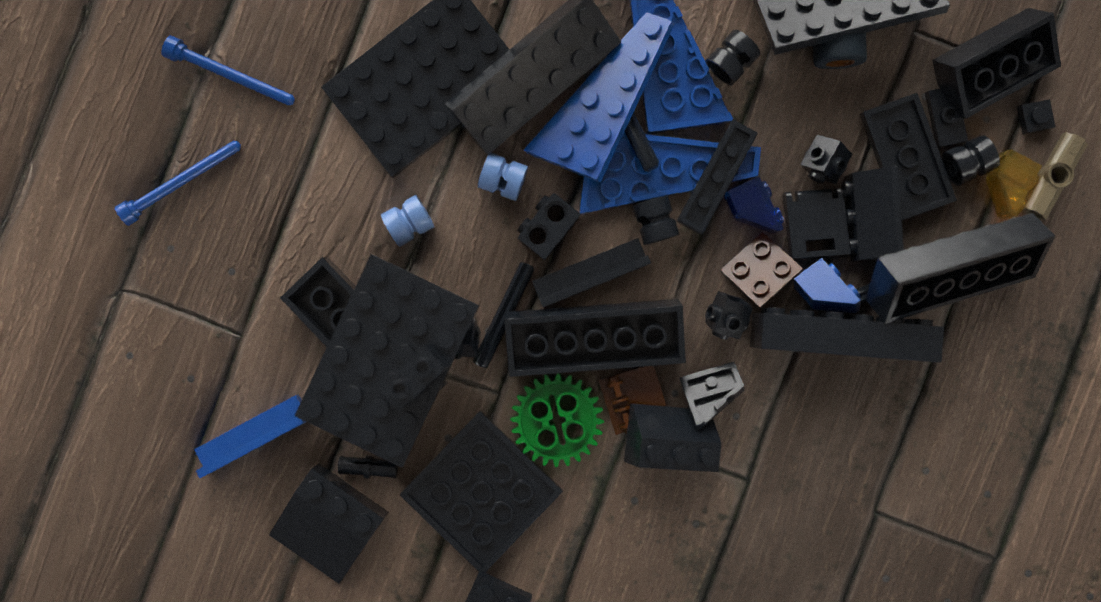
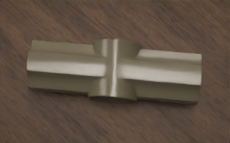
M1067 132L1061 134L1045 165L1039 168L1035 174V183L1020 208L1024 214L1033 213L1041 221L1047 219L1064 187L1070 185L1073 181L1074 169L1088 145L1085 141L1086 139L1077 134ZM1052 171L1057 175L1056 183L1051 178Z

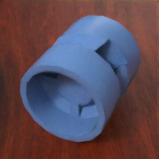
M490 153L481 171L478 188L491 193L498 190L502 197L516 201L522 189L528 166L516 161L508 164L505 157Z
M417 195L405 200L401 210L393 207L381 214L386 228L399 247L413 240L414 232L422 234L435 227Z

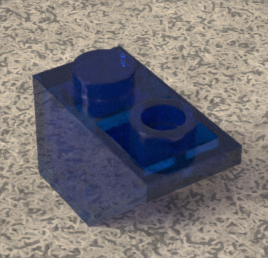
M760 176L725 193L724 198L736 221L772 234L784 229L782 225L784 217L778 207L774 208L770 199L772 197L771 189L766 181L762 182Z

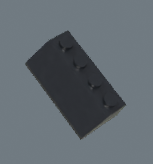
M1027 8L932 60L937 85L961 118L966 119L1061 67L1054 13Z

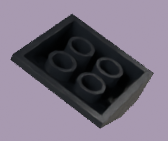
M319 463L310 469L294 492L269 535L340 584L389 512Z

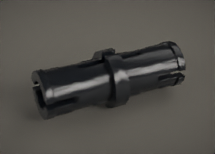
M366 455L365 458L340 456L338 474L363 475L365 479H370L371 476L396 479L398 466L385 459H373V456Z

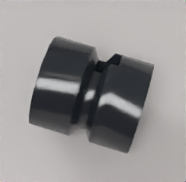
M733 30L722 42L723 48H716L705 61L709 70L719 80L730 86H733L743 75V67L749 68L761 55L755 42L739 30Z
M980 135L967 141L964 146L954 147L942 154V161L947 175L956 186L977 178V175L983 176L999 168L1000 165L998 151L994 143L985 135Z
M668 196L654 198L632 207L636 221L642 223V228L639 231L643 245L680 235L676 220L670 218L673 210Z

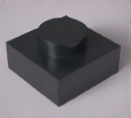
M1050 99L1023 104L1017 107L1022 135L1056 127Z

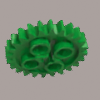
M560 373L556 374L555 381H551L548 374H545V383L541 384L535 378V388L532 389L525 385L524 389L527 395H517L518 400L522 404L512 406V409L519 414L510 418V421L518 423V426L514 427L511 431L512 433L521 434L516 440V444L525 442L524 454L530 450L534 452L532 461L542 456L543 466H546L549 459H553L555 468L558 467L559 460L562 459L567 466H570V457H574L580 462L579 453L581 451L587 455L591 454L587 447L588 444L598 445L593 435H602L603 433L599 428H596L597 424L604 423V419L596 417V414L602 412L603 408L593 406L599 398L598 396L589 398L588 395L592 388L589 386L582 390L581 379L572 384V376L570 374L565 381H561ZM550 395L555 397L559 416H565V420L561 421L565 438L564 445L560 444L556 424L549 422V420L553 419L549 400ZM564 395H572L576 399L575 406L570 410L563 409L559 404L560 399ZM536 402H544L548 407V412L542 417L535 416L532 412V405ZM572 423H578L583 428L582 434L576 438L570 437L566 432L567 427ZM544 430L552 431L555 435L554 441L550 444L541 443L538 438L540 432Z

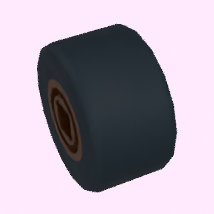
M866 33L847 34L830 42L813 45L814 66L821 69L855 67L867 61Z

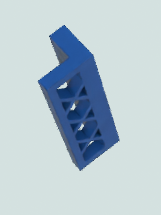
M299 394L194 449L203 466L196 470L199 478L222 468L306 423V421L295 417L302 401Z

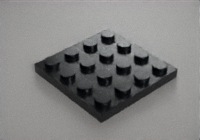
M480 410L400 493V496L478 571L486 573L563 492V489L530 457L524 454Z

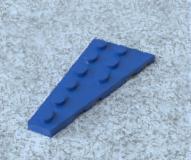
M630 0L633 26L646 12L672 20L674 23L673 30L642 93L647 134L730 123L733 117L730 111L728 112L722 100V95L719 89L716 88L709 73V68L690 30L687 29L682 19L683 15L674 0Z
M646 12L623 37L622 43L607 55L523 151L531 156L601 183L673 30L674 23L672 20Z
M624 132L601 183L584 177L580 214L693 191L719 143L645 134L659 160V167L657 169L646 172ZM750 147L732 182L758 176L761 147Z

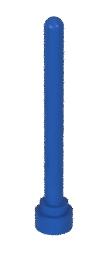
M170 35L163 43L161 54L174 62L186 60L286 105H292L295 102L294 96L189 50L181 39Z
M232 141L138 200H130L129 202L125 200L115 206L117 215L127 226H130L139 220V216L142 215L144 209L240 151L241 144L238 141Z

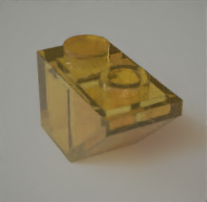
M1012 149L999 153V168L988 173L985 178L996 215L1000 219L1012 218L1022 212L1026 205L1024 199L1028 191L1032 190L1038 183L1040 178L1038 173L1042 167L1039 163Z

